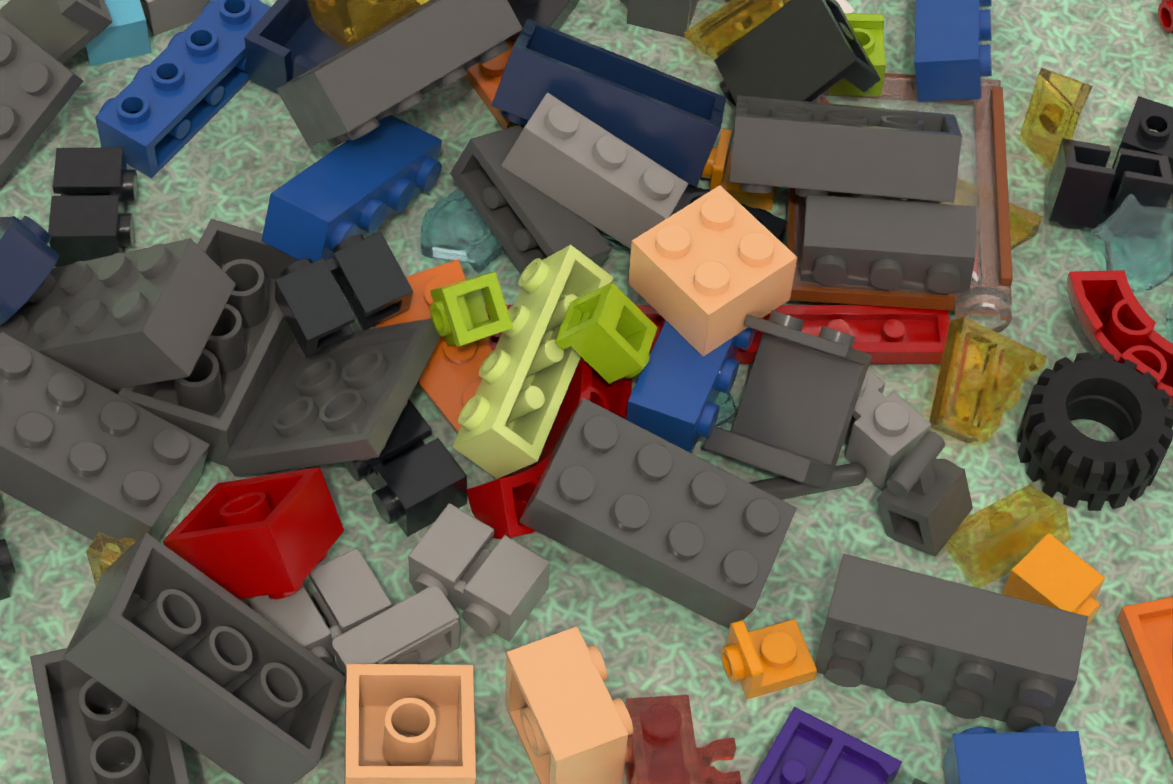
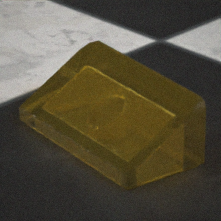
M732 0L685 31V38L711 58L717 59L790 0Z
M1041 67L1019 140L1052 172L1062 138L1075 140L1093 86Z
M1029 484L966 517L944 547L973 586L982 588L1010 573L1048 533L1062 544L1068 542L1071 539L1067 510L1064 505Z

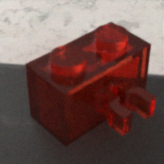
M689 695L626 698L625 706L633 725V734L628 736L627 761L624 764L626 784H741L740 771L724 773L718 771L714 766H710L717 760H733L736 752L735 738L718 739L705 747H696Z

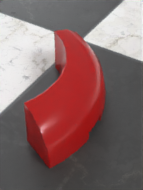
M1125 270L1069 272L1067 291L1077 321L1089 342L1100 355L1101 353L1114 355V361L1122 364L1128 359L1138 364L1135 370L1143 375L1149 372L1157 379L1154 388L1156 390L1165 389L1170 398L1168 405L1173 407V344L1154 330L1156 322L1146 313L1134 296Z
M582 357L580 358L538 462L499 479L467 489V496L473 515L476 519L494 529V536L492 538L502 539L504 535L513 538L535 532V530L520 523L519 520L565 424L583 398L626 419L628 400L632 393V378L627 379L623 377L609 384Z

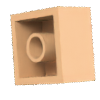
M719 185L632 240L628 284L704 357L748 328L744 326L747 314L763 318L772 310L790 300L797 256Z
M577 626L506 653L505 707L540 784H622L624 764L630 760L627 741L628 736L633 734L632 721L622 699L612 700L604 684V681L608 679V675L600 651L595 645L586 646Z
M347 664L344 784H475L476 753L473 665Z

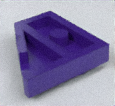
M794 707L751 784H888L896 778L902 761Z

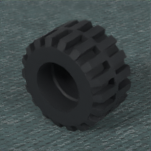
M1089 352L1077 353L1074 362L1064 357L1055 362L1053 370L1046 368L1039 376L1037 384L1033 386L1017 433V442L1021 443L1018 449V456L1021 463L1030 462L1026 474L1032 482L1042 478L1045 481L1042 489L1045 494L1053 498L1059 492L1067 496L1064 504L1076 508L1079 500L1088 502V511H1101L1105 501H1109L1112 509L1125 506L1128 497L1135 501L1142 496L1146 487L1151 486L1173 438V409L1167 408L1170 398L1165 389L1156 390L1154 388L1157 381L1154 376L1149 372L1142 375L1135 370L1138 364L1128 359L1125 360L1124 364L1114 361V355L1101 353L1099 359H1092ZM1087 419L1099 422L1110 428L1120 441L1103 442L1089 438L1077 430L1071 421Z

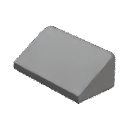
M433 585L334 638L332 641L333 652L341 673L345 677L347 664H431L459 648L460 616L441 589Z

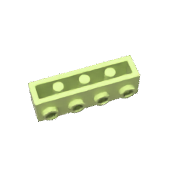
M572 245L543 260L540 258L533 260L522 272L518 281L521 291L515 304L508 309L513 328L502 332L496 348L483 361L479 369V376L482 380L475 396L465 404L458 417V423L461 425V428L452 447L496 479L538 462L581 358L571 346L562 350L555 344L568 306L571 301L611 283L614 278Z

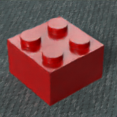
M316 467L217 483L164 539L163 543L167 548L240 601L245 598L268 595V598L275 600L288 597L302 588L303 581L314 567L327 557V551L344 532V528L321 468Z

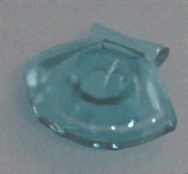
M459 190L453 191L447 198L439 199L434 207L429 208L424 215L421 224L420 241L421 254L425 257L449 261L459 259V262L469 263L474 271L480 273L493 260L506 252L466 195Z
M1130 194L1112 216L1092 231L1096 237L1105 242L1106 271L1125 270L1132 291L1152 290L1166 282L1173 275V208L1141 206L1136 197Z

